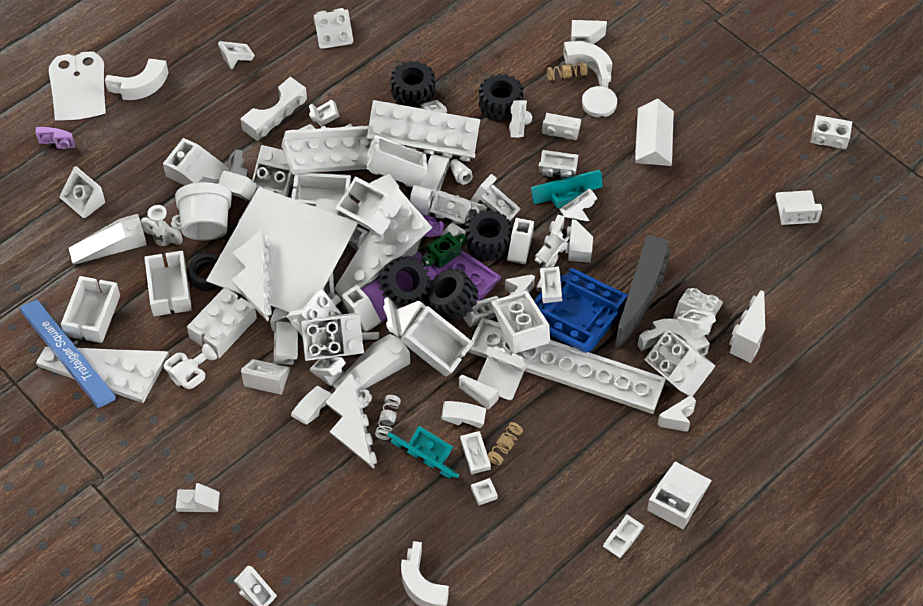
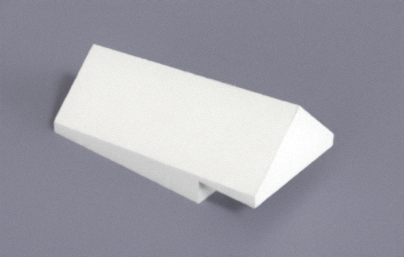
M659 99L638 108L635 163L672 165L674 111Z

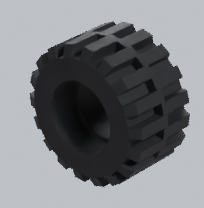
M409 60L408 63L402 62V65L398 64L396 69H393L391 75V94L393 99L398 104L402 103L403 106H416L417 108L421 107L420 104L427 103V101L430 102L435 95V74L430 66L427 67L426 63L421 64L420 61L413 62V60Z
M497 73V75H490V78L486 77L479 87L480 111L484 112V116H489L491 120L508 121L509 118L512 119L511 106L513 101L523 100V85H520V81L515 80L514 76L510 77L509 74L501 75V73ZM497 96H504V97H507V98H496V97H497Z
M482 210L480 214L477 212L473 214V217L468 219L465 229V236L467 237L466 248L469 249V253H474V257L477 259L481 257V260L484 261L486 259L493 261V258L498 260L501 258V255L505 256L510 247L513 229L511 221L506 219V215H500L499 211L492 212V210H488V212ZM493 233L497 236L493 238H485L481 236V234Z
M401 256L390 261L383 267L384 269L380 272L381 277L378 278V283H381L379 290L384 292L382 296L384 298L389 297L398 306L402 305V307L420 301L427 294L426 290L430 288L428 281L431 278L426 274L429 272L428 268L424 269L423 266L425 264L423 262L418 263V259L415 257L411 259V256ZM398 271L407 272L411 276L413 287L410 292H405L397 286L396 274Z
M450 268L436 275L435 279L429 283L430 288L426 290L428 292L425 295L427 303L437 314L445 320L448 319V321L459 320L460 317L467 316V313L473 310L472 307L476 306V300L479 297L476 285L464 271L457 268L454 270Z

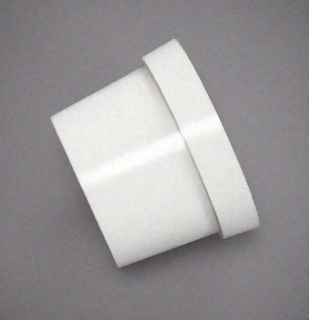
M200 182L185 185L177 190L175 194L176 205L180 212L181 231L184 236L193 240L207 241L221 238L227 233L228 209L231 206L232 193L228 188L216 183Z

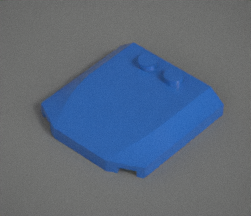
M571 268L569 273L563 276L560 275L562 301L543 303L541 292L534 302L548 322L551 336L587 353L594 349L622 314L628 295Z

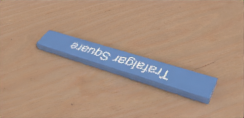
M35 300L20 306V312L96 407L99 408L114 401L115 394L40 302Z

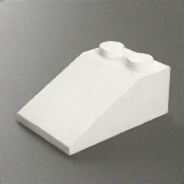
M527 290L491 301L506 342L514 354L550 343L549 324Z

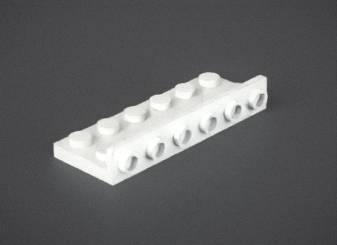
M373 100L366 140L370 141L371 144L375 135L416 151L417 149L423 150L424 154L434 155L435 153H440L442 157L452 158V156L460 157L459 160L470 162V159L475 158L480 119Z
M369 126L286 131L282 144L292 174L367 169V152L371 145L370 141L366 140Z

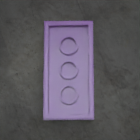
M462 249L458 257L441 268H438L435 264L431 265L437 275L450 268L464 271L478 289L477 294L479 297L476 302L482 300L501 280L500 275Z
M417 252L411 256V259L415 257L418 259V263H420L423 256L420 252ZM423 266L424 269L428 268L429 272L426 274L433 281L437 273L431 266ZM398 271L396 274L397 286L405 292H410L413 287L411 276L404 271ZM377 279L361 290L370 299L382 323L387 319V315L383 308L385 298L382 294L384 292L379 290L381 283H378Z

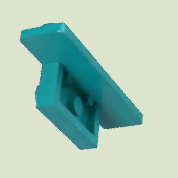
M596 170L531 187L532 201L534 204L551 200L557 208H562L588 189L593 190L603 187L602 172Z
M418 426L409 442L394 433H388L387 436L392 438L391 443L400 448L402 445L408 448L407 453L415 458L418 456L424 458L423 463L429 467L434 468L436 466L440 468V473L449 479L451 477H459V473L444 465L453 449V446L421 426Z

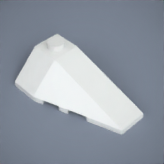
M138 214L120 218L71 246L69 252L73 265L147 245Z
M389 334L374 342L333 384V387L336 390L347 376L352 374L354 378H359L361 389H366L410 364L409 350L399 341L400 338Z

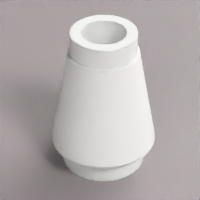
M454 159L449 163V167L458 183L464 185L472 180V171L458 159Z

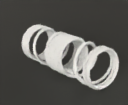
M387 395L385 405L395 409L399 408L400 398L395 395ZM384 405L378 421L380 427H377L375 435L380 439L388 440L390 437L380 435L379 433L388 435V431H392V428L381 426L380 422L385 425H394L397 414L391 410H385Z

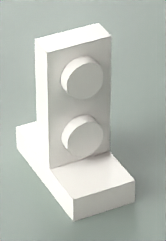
M491 174L480 185L471 201L478 203L481 200L494 212L499 211L500 215H506V219L511 221L520 211V208L493 185L497 178Z

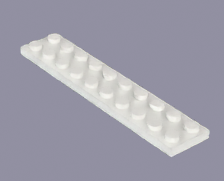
M481 317L471 340L474 343L468 352L487 358L485 354L487 348L497 346L504 349L505 354L512 356L513 352L506 342L500 324ZM550 340L548 344L515 353L523 357V361L527 365L525 368L526 372L651 414L655 411L666 380L665 377L589 352L585 353L577 348Z

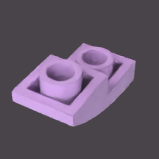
M36 127V136L39 144L55 143L57 149L75 148V142L71 133L57 128Z

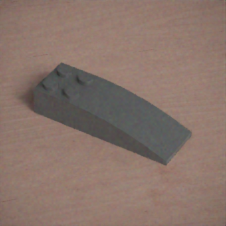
M647 235L618 327L615 348L619 349L634 332L650 307L658 284L662 285L671 248H668L669 240Z

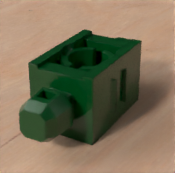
M450 232L446 233L428 245L427 254L422 257L421 262L425 264V267L435 264L438 268H441L461 254V246L466 243L467 237L463 233L453 236Z

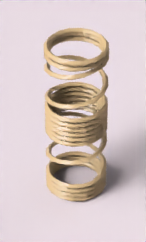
M585 62L577 63L576 70L573 66L576 77L578 64H580L581 75H587V65ZM569 64L562 65L561 72L557 67L561 79L562 75L564 79L572 77ZM557 66L554 67V70L551 67L547 68L549 81L555 80L554 72Z
M510 422L506 428V432L509 428L517 435H521L523 432L521 426L514 422ZM508 432L503 433L496 442L497 446H494L492 451L488 453L489 461L495 465H500L503 458L494 452L493 449L498 447L503 453L508 454V451L514 445L513 440H517V438Z

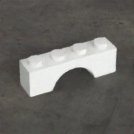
M289 77L278 87L279 102L270 109H251L240 119L242 130L256 141L265 137L272 128L278 126L286 116L291 115L299 105L306 101V87Z

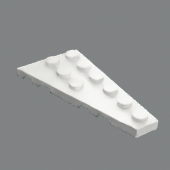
M398 187L392 196L400 201L402 206L394 218L391 217L389 219L391 223L382 236L371 230L334 288L341 298L342 294L356 285L363 289L372 283L380 275L381 270L384 269L383 267L403 255L432 228Z
M45 347L36 362L37 366L74 379L51 349ZM77 348L113 393L144 403L165 361L169 357V353L166 351Z

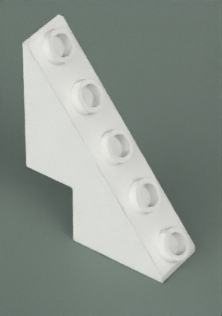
M260 230L233 252L236 261L244 270L231 280L236 289L268 321L269 315L272 314L271 305L268 304V298H271L268 281H270L271 277L270 271L267 269V264H270L267 247L270 244L268 235L264 236Z
M349 374L326 401V404L342 417L330 433L374 469L377 459L375 452H371L370 445H373L371 434L367 433L366 426H369L367 415L363 414L362 410L365 407V403L358 389H361V384L358 377L354 378L352 374Z

